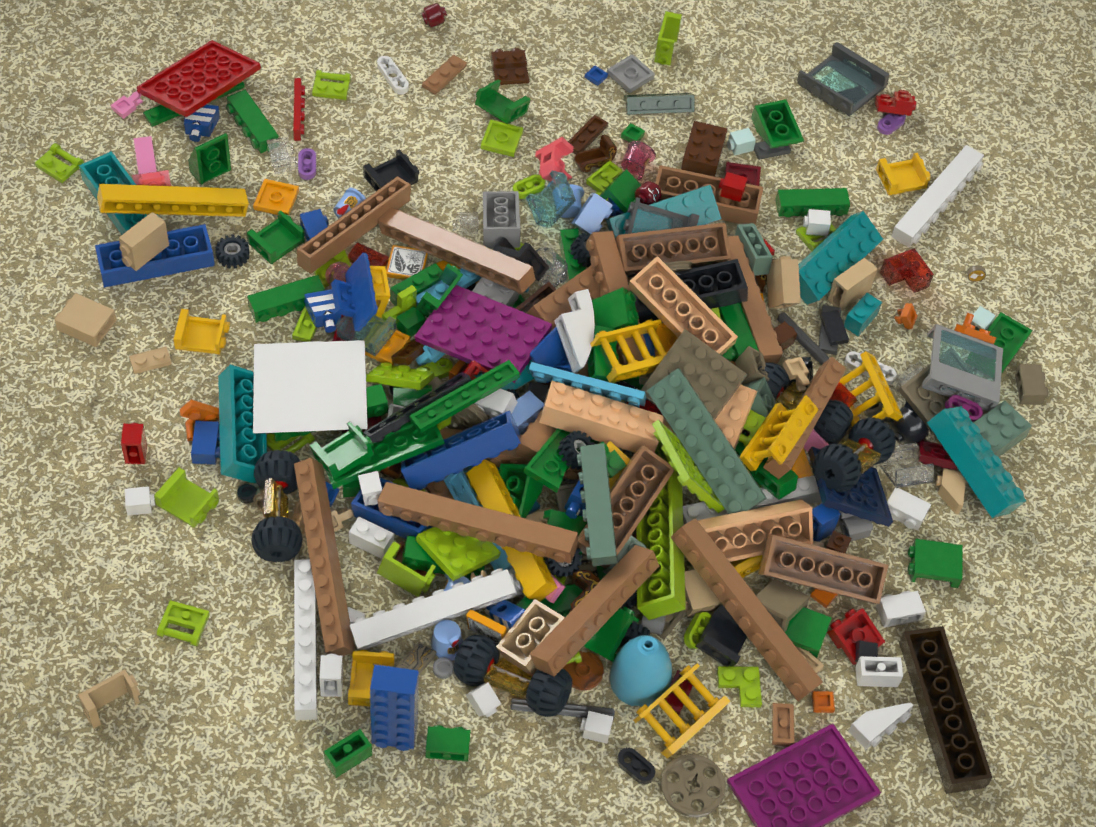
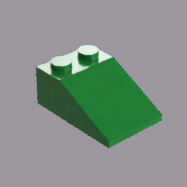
M787 99L754 106L751 116L757 133L771 149L804 142Z
M226 133L194 148L188 160L189 171L200 185L231 170L229 142Z
M501 464L499 474L519 510L520 517L526 518L542 492L543 484L523 473L527 464Z

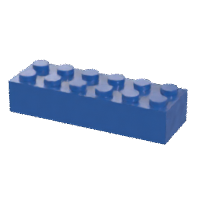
M206 224L167 231L169 246L137 271L123 263L119 241L95 245L104 288L215 266Z
M509 410L443 439L445 444L402 461L401 472L409 488L424 489L427 484L433 481L440 482L449 474H458L465 467L470 465L472 467L477 466L488 457L492 459L500 455V452L504 450L510 451L517 448L518 444H521L519 429Z
M374 665L370 686L371 744H375L379 748L393 746L401 751L414 749L418 727L419 670Z

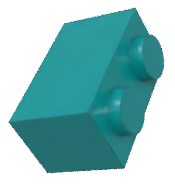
M866 293L847 314L844 327L859 336L878 315L882 301Z

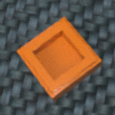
M812 691L813 712L834 713L835 707L832 691Z

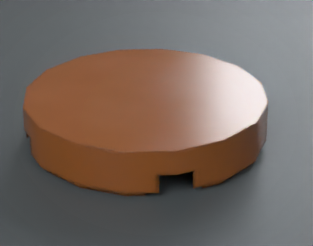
M579 651L582 662L566 664L563 669L570 674L574 689L590 690L597 687L602 681L604 674L603 663L594 653Z

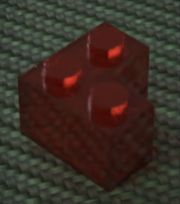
M915 248L884 259L880 274L889 286L905 280L913 293L929 288L934 275Z

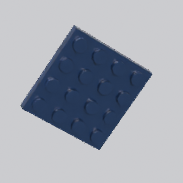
M811 447L808 451L812 469L813 460L819 450H821L815 447ZM861 463L862 472L859 481L853 488L838 493L834 489L829 490L822 478L816 481L822 504L827 508H833L879 525L890 527L893 523L877 468Z

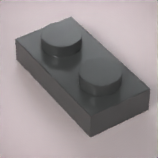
M763 141L755 143L754 152L758 160L790 154L791 148L787 145L771 149Z

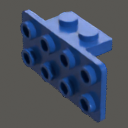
M362 253L345 274L346 282L335 279L331 283L336 313L352 317L354 330L360 332L378 310L370 262L366 253Z
M555 327L530 352V358L534 363L572 372L557 327Z

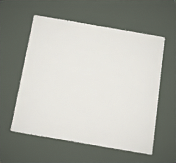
M364 340L254 344L253 433L349 430L347 426L349 421L354 426L358 425L360 429H367Z

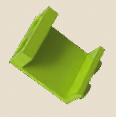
M665 12L657 40L654 62L661 65H671L674 42H677L681 14Z
M180 467L154 495L157 506L194 528L198 523H203L209 510L215 509L219 503L217 489L214 488L210 493L187 480L185 470Z
M393 541L381 561L377 574L417 597L422 592L426 594L436 576L433 574L436 566L432 564L425 577L395 560L400 545Z

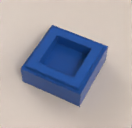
M595 65L585 74L584 78L598 86L608 77V73Z

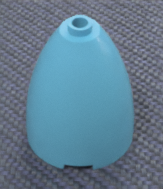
M649 635L638 636L627 642L617 653L610 669V684L614 694L630 706H643L644 704L649 706L670 687L672 681V663L669 653L657 638Z

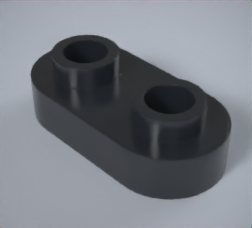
M624 748L619 752L617 763L622 770L640 784L646 785L653 781L656 773L655 767L633 748ZM629 758L632 762L626 763L624 759ZM646 772L648 776L643 777L640 773Z

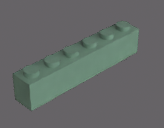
M603 443L580 446L581 454H577L578 466H582V472H579L580 485L584 484V491H581L582 503H586V509H582L584 522L587 521L588 528H584L586 541L589 540L590 547H586L587 559H591L593 566L617 564L605 445Z

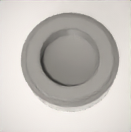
M443 657L434 662L433 673L436 677L446 679L453 674V662L450 659Z

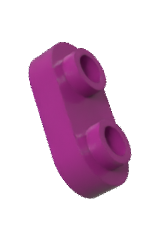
M953 395L945 402L946 409L954 408V405L955 407L962 406L968 413L970 411L972 415L969 414V418L972 422L982 417L983 411L981 406L964 397Z

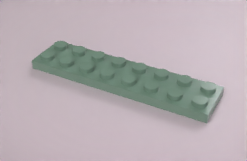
M677 368L647 390L728 514L751 510L767 499L680 368Z

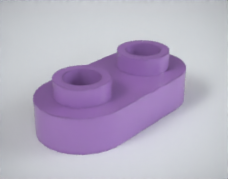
M888 113L878 122V131L884 135L892 134L904 124L906 115Z
M310 148L302 149L298 154V174L304 180H310L316 176V153Z

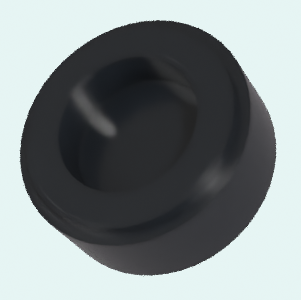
M252 484L241 485L237 490L238 499L246 504L254 502L253 498L257 491L256 487Z

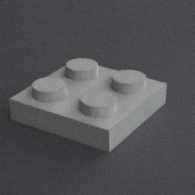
M633 54L607 69L608 75L629 94L655 77V73Z

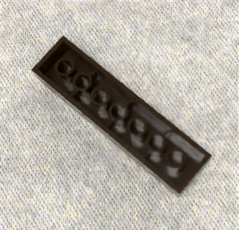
M944 627L904 631L899 645L945 793L950 794L987 788L993 777Z

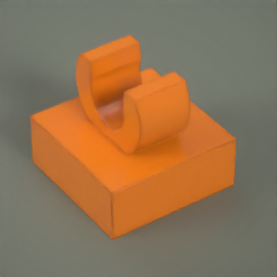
M906 303L903 309L897 310L900 316H895L894 319L898 324L903 323L906 329H912L918 316L913 304Z

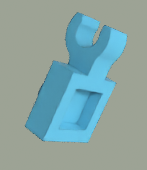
M425 345L423 347L425 352L416 358V362L419 366L431 361L436 363L445 353Z

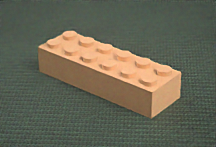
M658 256L630 280L628 288L677 337L686 329L720 355H723L736 343L738 336Z
M552 380L539 423L567 432L581 431V434L585 432L587 434L586 437L590 436L593 440L604 443L611 441L616 447L634 453L643 445L655 452L659 441L654 435L655 429L652 423L657 420L663 423L664 416Z
M802 499L697 520L729 562L763 555L767 535H776L813 544L812 506Z

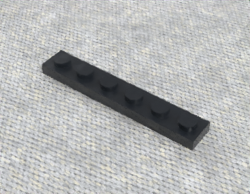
M463 372L459 373L363 432L365 437L368 436L372 443L382 441L387 434L396 432L402 428V425L411 422L410 415L472 381L470 376Z

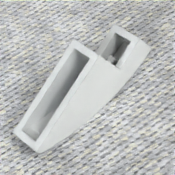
M588 289L574 292L568 298L572 312L561 314L554 320L573 373H577L585 366L592 348L590 343L594 339V310Z

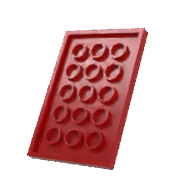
M211 40L137 86V93L184 117H188L259 71L261 64Z

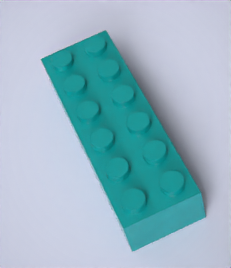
M112 151L79 165L82 180L96 200L99 184L136 185ZM106 213L121 235L149 215Z
M711 185L650 204V206L688 217L692 214L699 215L697 226L721 219ZM637 209L632 233L671 229L672 220ZM629 212L605 219L609 231H613L615 238L618 235L625 234L626 230L623 227L625 220L629 219Z
M864 211L851 215L798 264L800 297L807 305L819 301L831 290L836 277L862 260L883 240Z
M230 364L218 376L221 475L256 484L254 476L255 466L259 458L267 453L266 433H253L254 372Z
M962 406L943 409L927 422L991 518L1010 514L1026 502L1023 491L1015 485L1012 475L1004 469L1001 459L993 453L990 443L982 437L980 429L976 424H973L966 409L962 408Z

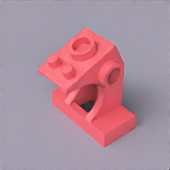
M564 137L537 150L535 157L541 161L540 176L557 186L572 178L565 171V164L561 158L572 153L574 147Z
M169 170L132 175L136 185L171 186Z

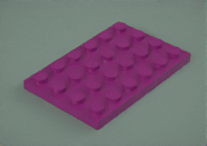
M456 285L439 308L431 313L414 337L416 342L470 364L471 361L475 360L488 371L510 360L521 374L531 360L530 352L550 333L552 323Z
M833 723L727 779V784L755 827H824L879 797L881 794Z

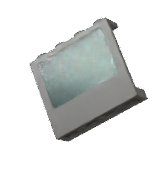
M935 324L927 333V337L933 339L930 374L922 382V388L947 397L959 395L979 404L986 411L995 408L1000 401L1003 348Z

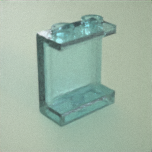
M553 170L550 172L552 181L539 195L530 193L526 197L536 224L548 228L552 227L576 201L573 190L567 181V176L562 172Z
M374 315L360 332L354 330L352 317L344 316L336 324L337 337L345 341L364 340L365 351L376 356L396 331V319L389 316L385 321Z

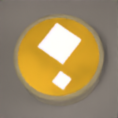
M980 265L970 267L967 270L968 279L970 281H982L986 277L985 268Z

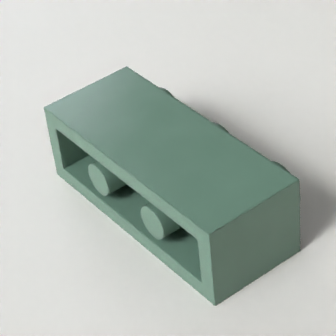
M755 224L737 225L735 236H739L740 241L744 245V252L749 259L751 271L757 276L769 274L773 256Z

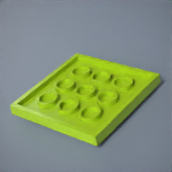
M660 420L652 423L655 429V437L659 442H662L663 446L661 448L667 457H670L671 461L669 463L671 467L679 474L677 476L679 482L683 486H687L692 494L695 493L701 502L704 501L709 509L713 508L718 513L725 509L679 438Z

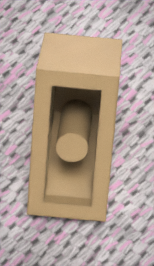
M944 468L941 475H937L935 486L938 487V495L955 514L959 515L964 502L966 479L961 472Z

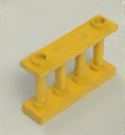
M650 319L642 324L609 332L601 331L595 335L594 340L590 343L591 347L602 345L613 367L607 376L610 383L655 371L668 353L665 351L655 331L662 323L661 319L654 321ZM642 334H649L659 354L658 357L650 355L641 337ZM633 337L644 360L638 361L634 359L625 340L626 338ZM610 342H618L628 362L627 365L622 366V364H619L609 344Z
M867 351L860 354L863 361L862 365L842 377L835 388L841 402L845 403L853 413L852 427L860 421L859 414L878 402H882L884 406L882 408L883 411L872 418L883 420L886 417H890L896 421L903 418L875 356ZM867 371L870 376L869 380L848 393L845 384ZM872 386L875 387L877 391L875 396L855 408L851 400Z
M807 395L803 397L797 408L787 410L782 403L775 404L763 424L739 456L750 471L757 470L763 459L767 457H773L779 465L783 464L819 409Z
M698 663L693 667L686 666L680 672L681 677L649 706L644 704L636 711L638 716L633 721L637 723L644 718L665 742L666 748L661 753L666 758L677 752L731 702L726 695L720 699L714 698L694 675L693 672L700 667ZM686 678L708 702L709 709L706 712L700 711L679 687ZM673 692L692 713L695 722L691 725L686 724L664 698ZM656 705H659L680 729L679 733L681 735L676 739L674 736L671 737L650 713Z

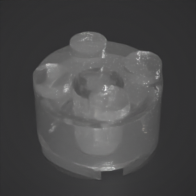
M541 247L535 250L549 266V269L539 281L534 282L540 287L544 286L547 282H550L554 287L564 283L568 278L567 262L553 249L548 247Z

